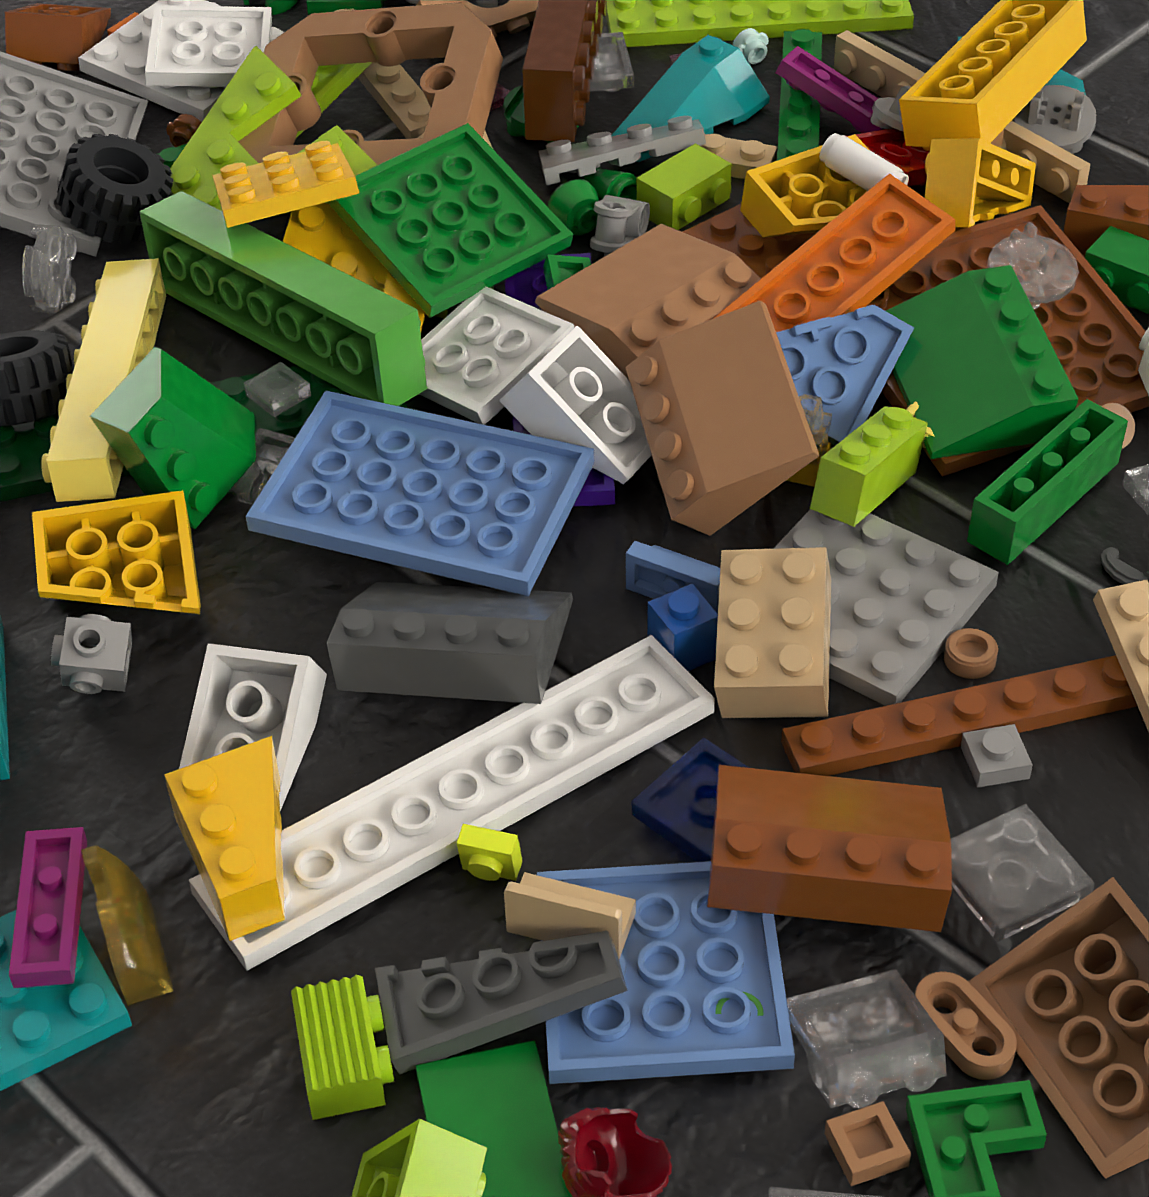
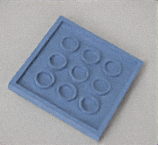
M711 861L537 872L538 876L636 899V914L619 959L628 991L546 1021L549 1084L794 1069L795 1054L774 914L707 907ZM743 992L752 994L760 1001L764 1011L763 1016L757 1015L758 1011L755 1004ZM722 998H730L722 1006V1014H715L718 1001Z

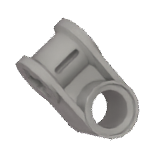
M605 195L601 201L595 202L594 211L598 216L596 234L590 241L592 249L612 253L646 233L650 215L648 202Z

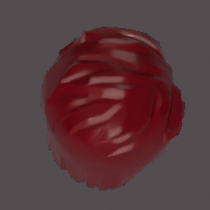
M585 1108L564 1119L558 1132V1143L561 1145L560 1153L562 1155V1177L572 1197H657L667 1187L669 1175L672 1173L671 1155L665 1142L644 1134L636 1123L638 1113L632 1109Z

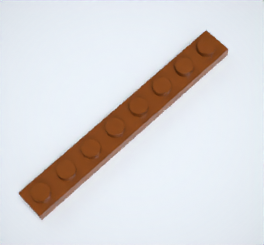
M1114 655L783 728L781 743L794 773L831 776L961 746L962 734L964 732L1015 724L1018 733L1137 707L1138 705L1118 658Z

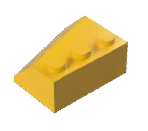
M855 134L848 136V138L867 148ZM821 145L746 171L740 211L762 237L817 233L867 191L828 168L819 158L823 146Z
M183 490L32 512L37 584L40 597L200 614L201 603L191 528Z

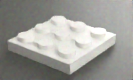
M154 5L145 68L146 86H161L163 88H173L176 86L226 87L251 50L257 46L264 52L265 46L270 43L272 28L271 7Z
M485 287L462 302L421 339L423 356L425 358L427 389L419 395L476 423L485 425L505 407L499 400L575 327L568 321Z

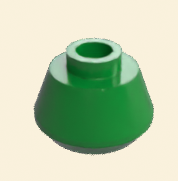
M572 180L560 185L552 193L547 207L573 235L582 236L596 228L598 214L594 211V204L599 201L595 188L588 181Z

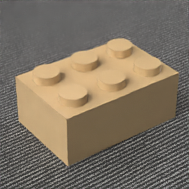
M826 547L721 550L714 689L722 718L828 717L831 575Z

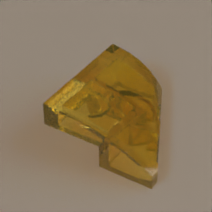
M97 845L82 849L83 860L94 885L97 898L95 903L114 973L127 1006L172 992L173 987L151 900L143 884L125 863L107 850Z

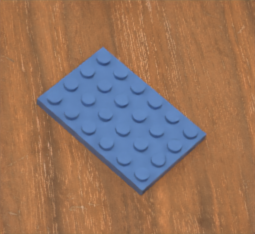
M325 391L246 515L247 527L249 531L529 596L594 465V448Z

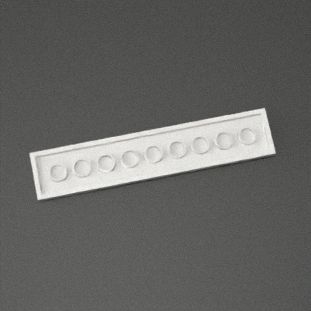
M650 635L546 690L541 704L522 703L282 830L281 855L283 860L285 920L229 941L200 874L189 879L191 892L246 971L459 854L456 843L462 824L501 831L714 713L715 698Z

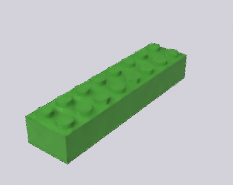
M183 191L139 211L149 259L159 258L166 294L354 397L400 406L427 389L425 358L423 356L420 333L421 322L418 316V309L247 223L227 228L223 211Z

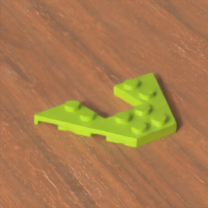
M257 46L248 54L171 166V178H173L171 195L183 191L222 211L212 175L221 173L220 169L233 163H245L246 166L258 164L238 141L302 96L296 84ZM338 125L312 142L329 141L331 145L338 143L355 176L377 166Z

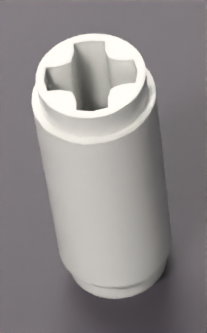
M832 134L821 148L819 158L828 168L866 191H869L889 173L904 184H908L909 177L903 173L902 169L845 135Z

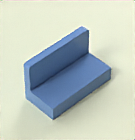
M637 541L633 542L626 552V589L656 599L693 583L718 613L719 567L657 545L649 546Z

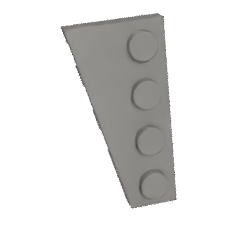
M679 116L669 119L666 126L652 128L651 124H639L627 128L626 134L611 136L610 132H599L587 136L586 142L571 144L570 140H558L548 143L546 145L547 149L539 151L546 186L560 182L559 174L567 171L577 173L581 177L596 173V168L600 167L602 162L608 161L609 164L618 166L635 163V161L641 158L640 152L649 150L650 156L658 157L684 150L695 143L704 145L706 144L704 128L699 119L692 120L691 116Z

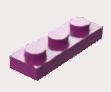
M796 46L782 59L775 73L784 78L789 86L796 90L804 91L816 99L824 109L836 112L851 122L853 127L861 133L884 130V128L875 126L870 121L873 114L872 108L874 102L878 99L877 97L799 46Z
M83 827L26 831L9 968V977L13 988L74 984L87 850V838Z

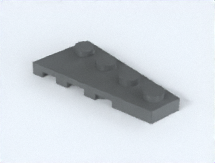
M608 931L534 942L529 951L508 954L502 948L479 951V959L450 964L446 957L422 960V965L419 969L398 972L395 965L375 968L390 1059L399 1075L416 1069L415 1065L447 1058L628 991L616 948Z

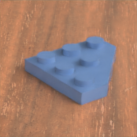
M870 305L856 309L854 312L831 318L829 316L776 332L813 434L827 442H831L833 445H837L867 420L914 327L876 305Z

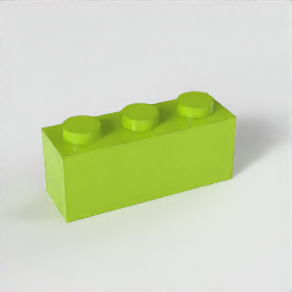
M884 406L821 457L810 509L855 527L916 473L928 422L913 417L909 411L903 408Z

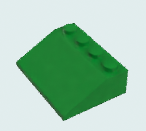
M1011 265L967 271L886 310V312L914 327L892 372L907 407L916 401L919 408L915 412L914 417L928 422L927 427L931 428L934 436L928 435L924 439V445L930 459L1037 443L1076 409L1079 398Z

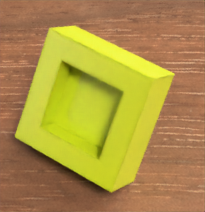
M462 824L456 843L462 869L468 870L472 875L483 880L494 881L501 877L517 881L522 864L518 835Z

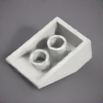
M578 325L499 400L531 435L594 448V465L592 468L622 484L627 482L652 455L630 381Z
M208 643L179 769L272 736L280 776L279 799L281 811L315 729L327 674L310 656Z

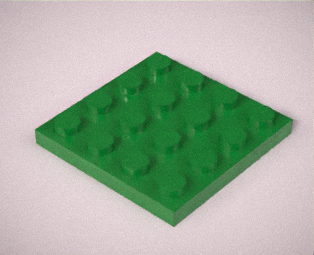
M469 123L356 175L359 194L327 202L429 318L472 297L483 288H489L546 259L547 254L554 255L570 247L573 239V233Z

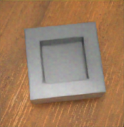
M1015 724L964 732L962 734L961 749L977 788L1030 779L1033 764Z

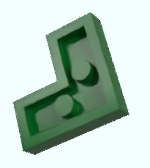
M1030 1080L907 1096L905 1109L929 1197H1001L989 1155L1044 1148L1047 1133Z

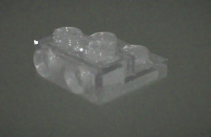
M896 969L786 998L790 1027L807 1052L808 1072L830 1108L849 1104L854 1108H864L874 1103L880 1094L901 1088H908L914 1092L925 1091L932 1087L938 1078L947 1076L944 1035Z

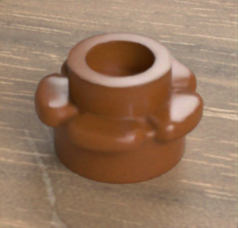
M181 114L174 122H169L166 131L170 136L172 145L178 147L187 144L202 122L190 114Z

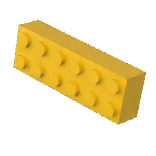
M1000 0L899 99L905 145L922 147L924 150L930 151L931 139L979 138L991 143L1087 41L1083 0Z

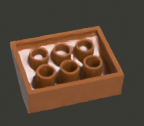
M719 765L707 907L941 932L952 892L951 838L942 788Z

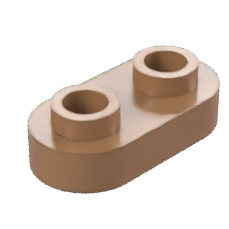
M935 972L927 975L919 982L913 1005L914 1015L918 1023L964 1073L977 1079L991 1080L1006 1074L1013 1064L1017 1047L1016 1036L1009 1024L966 979L951 972ZM945 1007L951 1010L952 1013L943 1014L935 1008ZM975 1050H986L992 1056L980 1055Z

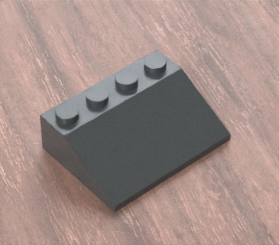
M376 582L341 608L328 638L327 648L336 688L340 691L541 704L573 602L572 592L531 590L529 596L495 588Z

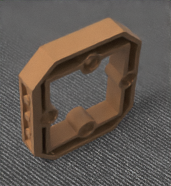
M461 2L313 13L268 43L263 52L296 84L302 96L238 142L258 163H262L263 157L269 154L288 152V155H293L309 145H294L298 131L312 127L321 116V108L311 90L318 66L378 62L382 66L391 67L399 65L406 60L445 57L444 63L428 68L420 79V86L431 108L423 138L365 141L362 134L356 130H344V132L377 165L467 123L483 138L503 57L492 30Z

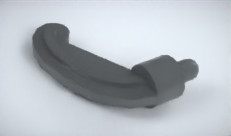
M1109 547L1103 550L1101 564L1114 580L1121 584L1148 580L1149 583V571L1143 574L1119 560V550Z

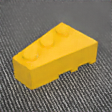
M979 138L931 139L930 152L925 160L927 180L924 198L955 219V227H971L977 221H988L994 219V216L997 214H1008L1031 206L1036 163Z
M272 736L164 774L175 819L229 941L285 920L283 860L281 855L282 824L279 799L280 776Z

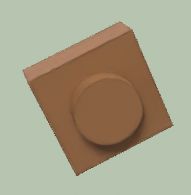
M884 1101L826 1120L824 1134L851 1187L909 1167L911 1152Z

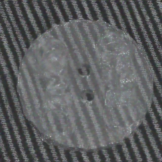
M1028 222L1025 225L1023 233L1016 228L1011 232L1010 237L1004 238L993 246L986 268L1011 265L1033 309L1038 308L1041 303L1062 299L1075 287L1079 274L1077 260L1069 249L1054 239L1037 235V227L1032 222Z

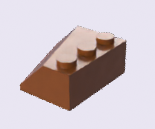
M1076 185L1067 209L1064 234L1083 256H1085L1086 251L1109 226L1149 240V185Z

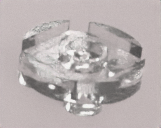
M38 224L30 233L38 235L35 245H26L23 254V289L25 296L34 297L36 304L29 306L33 312L56 314L61 310L63 304H72L75 300L76 283L71 278V260L75 258L77 243L75 236L64 233L60 226Z

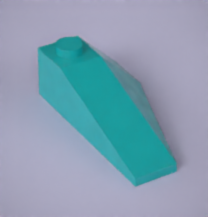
M707 35L679 56L611 136L626 134L627 128L639 124H651L652 128L666 126L669 119L679 116H691L692 120L699 119L704 128V134H712L713 126L729 121L736 125L746 121L769 103L770 96L738 47L728 44L720 38ZM649 150L640 152L641 158L636 162L643 161L653 156L649 155Z

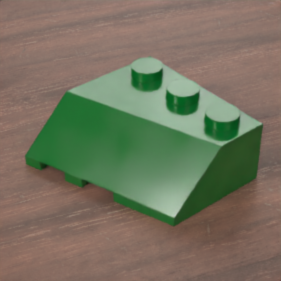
M154 347L90 415L92 421L145 496L184 491L190 527L194 529L256 461L254 413L157 347Z

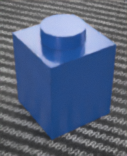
M693 583L648 601L647 637L652 635L687 671L716 660L718 613Z

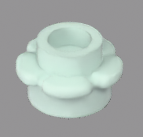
M748 28L737 35L733 46L738 47L748 63L754 65L760 63L767 55L768 49L766 45L769 39L765 33H758L755 29Z

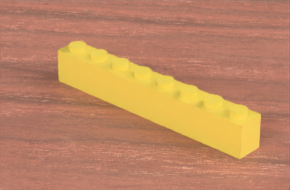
M159 258L106 262L102 278L96 280V298L94 302L89 303L88 308L89 321L81 329L82 344L80 349H75L73 374H68L66 378V397L59 401V420L57 426H52L50 430L51 446L49 453H44L42 456V475L46 483H52L56 502L114 499L116 497L124 464L92 421L90 415L154 347L166 300Z

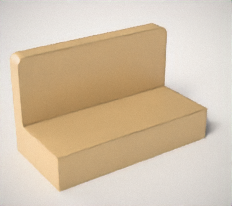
M524 872L520 883L508 882L504 891L507 932L546 941L608 931L615 945L618 959H620L636 914V899Z

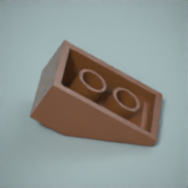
M36 3L6 11V53L42 65V62L57 63L58 70H80L78 57L101 41L111 17V8Z

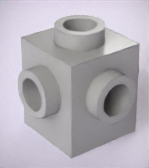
M87 614L81 618L67 617L64 635L54 636L51 654V665L60 668L62 686H70L74 691L85 694H95L101 692V690L125 692L132 649L131 623L114 622L105 616L97 614Z

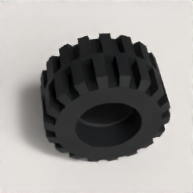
M93 134L91 138L83 137L78 139V143H73L70 147L57 191V204L61 206L60 211L63 216L71 219L70 223L74 227L85 230V234L91 237L97 236L103 238L102 241L111 243L112 240L118 241L121 244H130L131 240L141 242L145 240L139 211L170 196L173 186L172 172L169 166L164 165L165 160L159 154H154L152 149L145 144L141 145L136 143L134 139L128 137L125 139L114 134H109V136Z
M40 330L0 334V426L33 422L58 413L59 401L65 399L67 393V375L73 374L74 370L68 340L65 336Z

